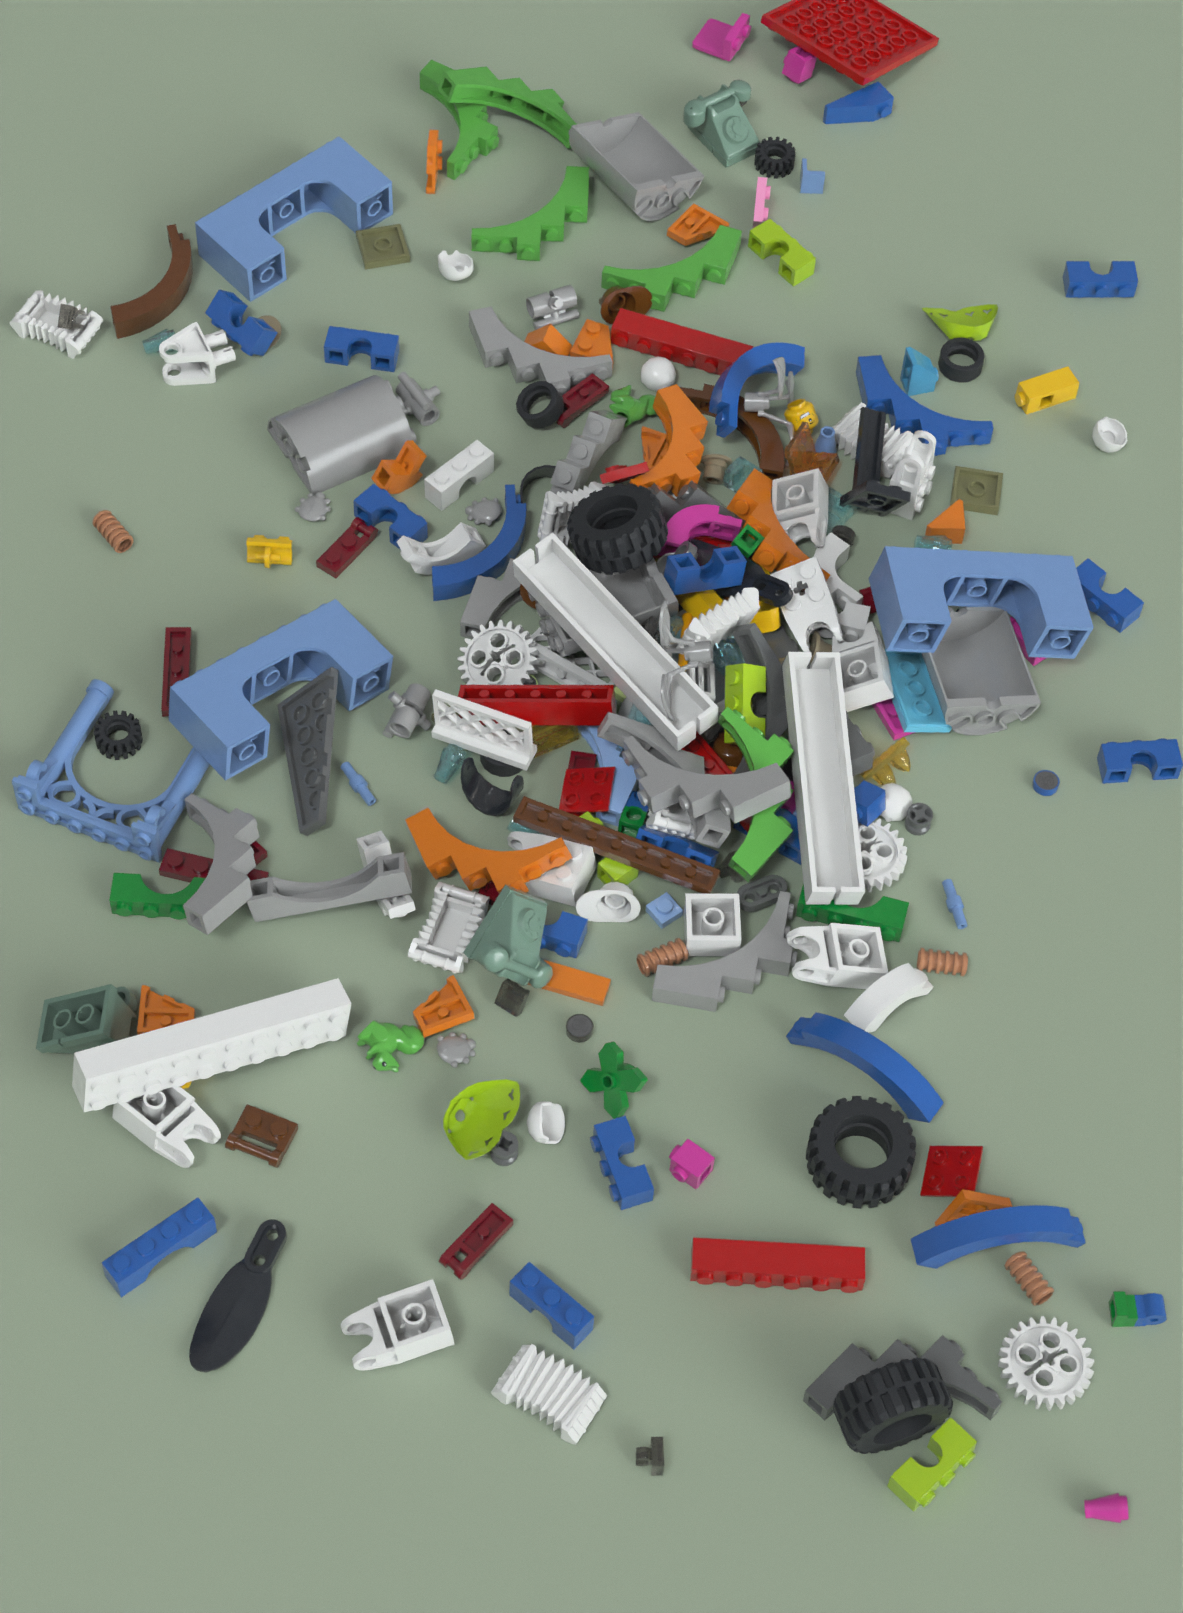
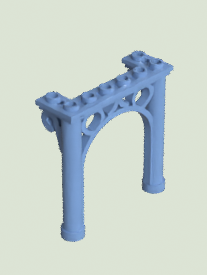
M94 679L86 689L87 694L45 761L34 760L27 770L26 777L19 775L18 778L13 777L11 780L18 809L26 815L41 817L50 824H59L67 827L73 833H83L97 842H106L114 845L121 851H130L138 854L144 860H153L160 863L162 860L161 847L186 806L184 799L191 793H194L210 764L193 747L168 789L160 796L144 803L133 805L113 804L90 795L76 781L73 774V762L79 749L114 695L113 689L107 683ZM65 769L67 780L57 782L58 778ZM60 791H73L76 795L70 802H62L54 798ZM81 801H83V806L89 811V814L77 810L81 806ZM115 815H117L116 824L104 820L108 818L114 819ZM138 815L143 820H138L137 823L133 822L131 827L123 824L126 818Z

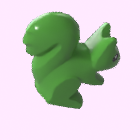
M628 385L611 393L610 400L616 404H610L609 408L615 414L627 418L624 428H626L632 422L643 419L646 414L650 416L656 414L652 408L655 400L654 395L646 394L636 399L630 396L631 385Z
M373 1020L358 1035L359 1041L357 1045L364 1046L367 1044L370 1046L366 1053V1059L375 1058L372 1063L375 1070L398 1072L399 1063L391 1054L396 1049L409 1055L417 1053L422 1048L425 1039L421 1030L414 1025H403L399 1028L392 1023H380L377 1020Z

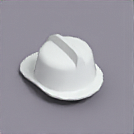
M610 882L605 884L600 890L589 891L583 894L576 903L577 913L581 917L588 919V921L629 922L634 920L641 910L639 901L633 896V890L620 882Z

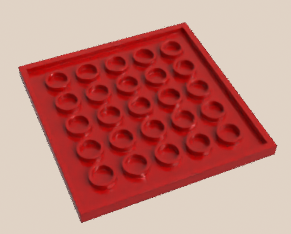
M791 0L763 14L760 22L767 26L769 30L780 34L787 41L793 42L801 47L803 51L812 54L821 62L836 69L838 73L846 75L856 84L862 86L937 46L939 38L877 0Z

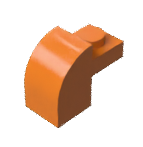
M406 440L397 458L381 460L371 479L379 488L385 489L389 494L401 493L414 486L423 474L419 469L427 456L413 440Z

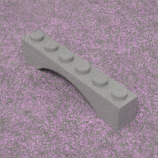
M404 852L377 857L360 871L332 881L306 883L288 881L276 877L251 880L250 886L253 897L247 901L254 921L259 922L412 893L411 871Z

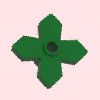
M612 1041L605 1043L598 1053L601 1068L587 1069L580 1082L589 1092L604 1091V1109L613 1119L622 1117L629 1107L627 1092L634 1093L640 1091L648 1078L638 1067L636 1068L633 1065L624 1063L623 1050Z

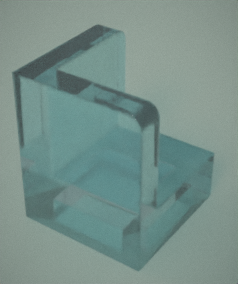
M739 456L725 470L724 486L737 493L754 468L763 473V470Z

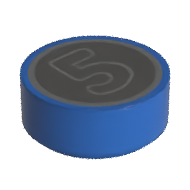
M1041 770L1034 776L1033 789L1042 796H1051L1058 790L1059 777L1052 771Z

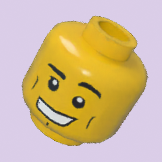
M797 399L790 402L784 412L786 421L794 425L795 434H800V436L811 434L814 431L813 428L819 422L813 404L805 401V399Z

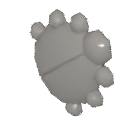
M317 492L315 496L313 493H309L307 495L308 498H301L300 506L295 507V511L299 513L300 517L307 521L325 520L326 512L331 510L330 506L326 505L330 503L329 498L325 499L323 492Z
M483 497L481 502L474 500L472 506H467L465 509L466 514H468L467 519L470 521L474 519L476 525L480 523H486L488 526L491 525L492 521L497 519L501 513L499 500L497 498L487 500L486 497Z
M450 1032L449 1036L445 1038L442 1035L438 1036L437 1052L443 1061L456 1068L458 1063H469L468 1056H475V1051L472 1049L476 1047V1042L473 1039H466L467 1037L464 1033L458 1037L454 1032Z

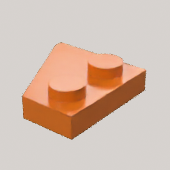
M693 203L667 229V236L687 246L713 237L720 225L729 227V223Z
M586 319L570 350V356L594 357L610 354L613 361L609 326Z
M142 985L137 1027L138 1035L195 1019V1008L184 1003H178L174 998L165 994L161 996L151 991L150 987Z

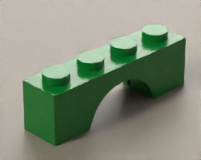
M114 873L109 899L112 914L124 917L140 915L148 918L171 917L177 920L184 919L186 914L183 905L197 892L206 878L194 877L191 883L183 890L172 894H161L149 889L144 884L141 874Z
M803 883L796 916L806 921H817L828 925L830 923L880 927L882 940L900 942L909 902L883 896L876 904L865 908L834 905V900H831L829 905H806Z

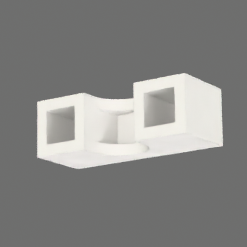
M478 440L474 441L424 479L425 498L443 511L459 499L460 488L467 479H470L477 485L494 472V453Z
M846 602L844 610L838 614L845 642H855L863 636L869 619L870 606ZM817 628L811 633L813 634L817 631L823 638H833V633L827 628Z

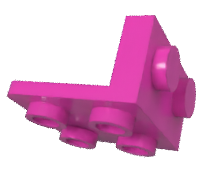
M742 12L733 26L712 18L708 19L693 40L692 47L730 62L736 52L739 51L745 39L750 35L752 28L749 25L750 15Z

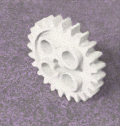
M499 620L498 626H495L492 621H489V628L485 629L481 624L480 633L472 630L471 633L474 638L472 640L464 639L468 647H460L461 652L465 655L458 657L457 660L463 664L458 667V670L463 673L461 679L464 683L467 682L466 685H524L525 681L533 682L529 677L530 674L538 673L533 665L540 664V661L534 657L539 654L538 649L534 647L536 642L533 638L530 639V633L524 631L521 625L515 627L514 623L509 621L507 626H505V623ZM505 640L502 646L496 647L498 641ZM486 657L482 664H477L479 658ZM521 657L518 663L511 664L514 658ZM502 674L498 681L492 682L495 675Z
M880 818L875 823L872 822L868 827L858 823L864 885L868 892L872 891L873 886H876L881 891L883 883L890 887L892 880L898 881L900 873L904 872L907 861V847L903 846L904 838H897L898 830L889 831L890 823L881 826Z
M1041 1316L1039 1324H1036L1035 1320L1031 1317L1027 1326L1020 1321L1017 1330L1011 1328L1008 1334L1009 1338L1004 1337L1002 1342L1004 1347L1000 1348L998 1354L1002 1357L999 1360L998 1367L1005 1368L1000 1377L1009 1378L1006 1388H1016L1015 1398L1023 1394L1025 1396V1405L1034 1400L1036 1409H1039L1041 1403L1046 1404L1048 1411L1051 1410L1053 1403H1056L1059 1409H1063L1065 1400L1070 1405H1073L1075 1396L1081 1398L1084 1394L1083 1389H1088L1091 1383L1088 1379H1091L1094 1371L1089 1368L1093 1366L1094 1359L1086 1357L1090 1355L1092 1349L1082 1348L1086 1338L1076 1339L1075 1336L1078 1329H1074L1071 1332L1067 1331L1068 1322H1064L1059 1327L1055 1317L1050 1324H1047L1045 1317ZM1043 1341H1051L1056 1347L1049 1348ZM1063 1350L1067 1351V1353L1058 1355ZM1026 1354L1032 1361L1026 1362L1019 1355ZM1066 1364L1070 1366L1072 1372L1064 1371L1060 1365ZM1034 1371V1373H1032V1374L1029 1375V1376H1026V1375L1024 1374V1373H1028V1372ZM1043 1378L1049 1385L1042 1386L1036 1379Z

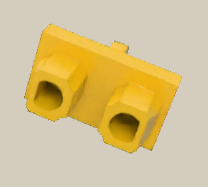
M254 535L253 538L247 537V562L264 563L265 568H270L271 564L292 565V540L289 537L279 536L277 539H267L264 535Z

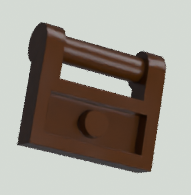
M247 1104L236 1126L229 1134L225 1148L232 1151L237 1149L268 1161L270 1166L278 1168L298 1130V1124ZM244 1135L276 1149L271 1151L241 1138Z

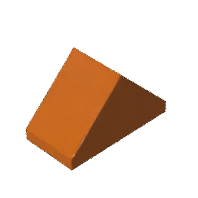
M551 323L528 333L524 341L537 349L558 355L569 356L572 345Z
M958 499L927 525L925 542L962 544L965 533L962 500Z

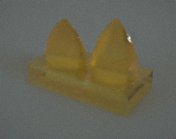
M532 725L533 744L537 745V752L534 758L579 739L578 726L545 725L541 727L539 725Z
M903 736L873 760L871 769L860 773V775L865 780L872 777L880 785L896 784L894 773L888 763L899 770L909 772L911 764L905 748L910 743Z

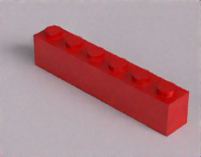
M620 308L611 327V344L643 354L667 358L669 361L721 375L741 355L754 348L751 345Z
M460 685L458 694L459 698L531 722L532 725L600 726L608 712L616 714L617 709L614 685Z
M693 1237L690 1281H697V1283L702 1285H710L717 1282L726 1283L734 1287L741 1286L742 1284H752L758 1288L783 1286L785 1289L796 1290L800 1287L812 1288L815 1291L840 1289L845 1293L862 1291L865 1282V1247Z

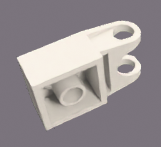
M918 430L914 433L910 445L906 447L890 480L889 486H899L902 490L911 492L910 502L890 513L909 520L913 519L916 512H921L925 500L923 497L924 495H929L933 484L929 480H932L936 466L933 465L936 438L929 432ZM918 438L928 440L929 444L920 442Z
M819 468L774 479L772 482V506L780 525L795 544L803 538H811L815 548L824 545L828 526L829 487Z
M816 556L770 574L787 582L793 592L790 602L781 606V609L803 652H810L809 637L817 628H827L836 637L838 643L843 641L837 608ZM805 589V594L800 595V590Z
M871 621L866 624L863 636L855 642H845L843 637V641L838 643L833 635L832 652H839L846 711L849 712L894 698L888 657L874 622Z
M520 831L511 832L507 837L508 845L515 851L541 846L558 839L548 835ZM563 839L573 858L566 861L562 866L554 867L543 873L539 878L526 882V885L529 889L528 894L576 907L577 900L583 895L597 867L593 847Z
M830 923L829 926L799 927L791 930L786 936L788 945L803 951L809 957L807 960L795 963V966L792 968L793 977L798 980L825 986L868 989L874 982L888 973L880 927Z
M180 1086L166 1088L152 1095L139 1096L128 1102L115 1103L113 1106L112 1118L153 1151L183 1168L190 1167L194 1159L192 1152L184 1141L196 1138L203 1142L215 1144L221 1138L220 1131L214 1121L194 1102L195 1098Z
M433 1279L377 1298V1302L346 1317L340 1326L345 1335H369L373 1338L367 1347L363 1348L352 1358L353 1367L362 1371L400 1364L454 1345L452 1332Z

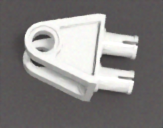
M195 322L163 341L159 346V353L164 362L167 363L162 369L165 383L172 386L215 383L216 366L236 361L232 346L214 352L211 351L214 347L227 344L224 330L203 335L198 323ZM169 349H175L178 351L174 355H168L165 353ZM171 370L180 371L176 376L168 375Z

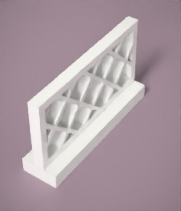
M539 627L531 635L530 639L533 638L535 642L544 640L548 642L547 638L549 635H543ZM536 642L534 647L538 649L539 654L534 657L540 661V664L533 665V667L561 685H614L615 688L616 685L612 681L606 683L598 678L607 675L602 670H595V662L587 654L586 657L574 658L573 654H570L569 658H563L556 654L558 653L557 651L553 652L549 643L548 646H542ZM589 664L590 670H584L577 665Z
M435 689L432 694L435 726L431 731L432 738L527 771L537 752V745L533 744L531 722ZM481 720L486 725V727H484L479 721ZM516 728L522 729L524 731L520 732Z

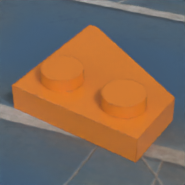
M429 130L426 194H435L438 170L443 168V156H439V154H442L443 140H439V130Z
M642 426L643 461L647 462L650 470L661 461L668 451L667 435Z
M452 975L447 978V984L439 992L435 990L428 996L426 1002L421 1003L413 1011V1018L425 1038L473 1020L474 1012L456 978Z
M962 1189L935 1221V1226L980 1212L1012 1207L1010 1198Z

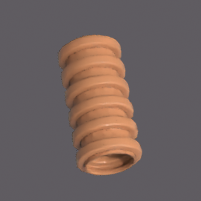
M103 510L96 514L92 524L97 528L98 532L101 533L117 553L127 551L133 544V537L129 535L123 525L120 524L109 510Z
M676 938L675 942L669 941L667 945L662 944L659 949L654 947L652 952L647 950L644 955L638 954L636 960L641 973L648 977L651 972L653 974L656 973L657 965L673 966V963L679 964L681 960H688L689 954L683 940Z
M920 948L918 951V970L922 971L925 969L928 973L934 970L937 974L943 971V974L946 975L948 972H951L952 975L960 973V976H964L967 972V953L963 952L962 955H958V952L950 954V951L942 953L941 950H937V952H933V949L925 951L924 948Z
M1017 1252L1006 1261L1005 1269L1010 1270L1011 1277H1016L1015 1282L1021 1284V1290L1027 1292V1298H1032L1031 1303L1034 1306L1046 1302L1053 1295L1054 1289L1048 1287V1281L1042 1279V1273H1037L1038 1268L1035 1265H1031L1032 1260L1026 1258V1252Z

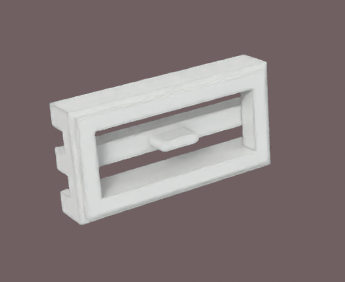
M700 662L697 667L698 686L704 691V668H707L708 692L705 693L714 702L716 698L714 663ZM695 667L687 670V674L695 682Z

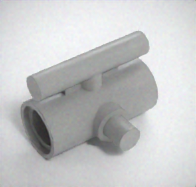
M570 284L550 290L549 293L544 292L526 298V307L532 319L544 317L542 320L533 322L535 330L550 323L554 326L579 318L577 309L567 312L565 310L577 305L576 293Z
M401 372L398 375V379L401 382L396 388V393L403 401L404 414H414L423 426L433 424L440 415V411L432 402L433 398L440 394L439 389L435 385L429 390L427 388L422 390L413 378H410L406 372Z
M413 683L409 685L406 693L402 696L395 691L389 694L388 699L394 703L393 707L396 709L383 731L385 737L392 738L394 734L401 738H409L415 726H420L424 730L429 729L431 722L426 719V714L423 713L431 698V693L426 687Z

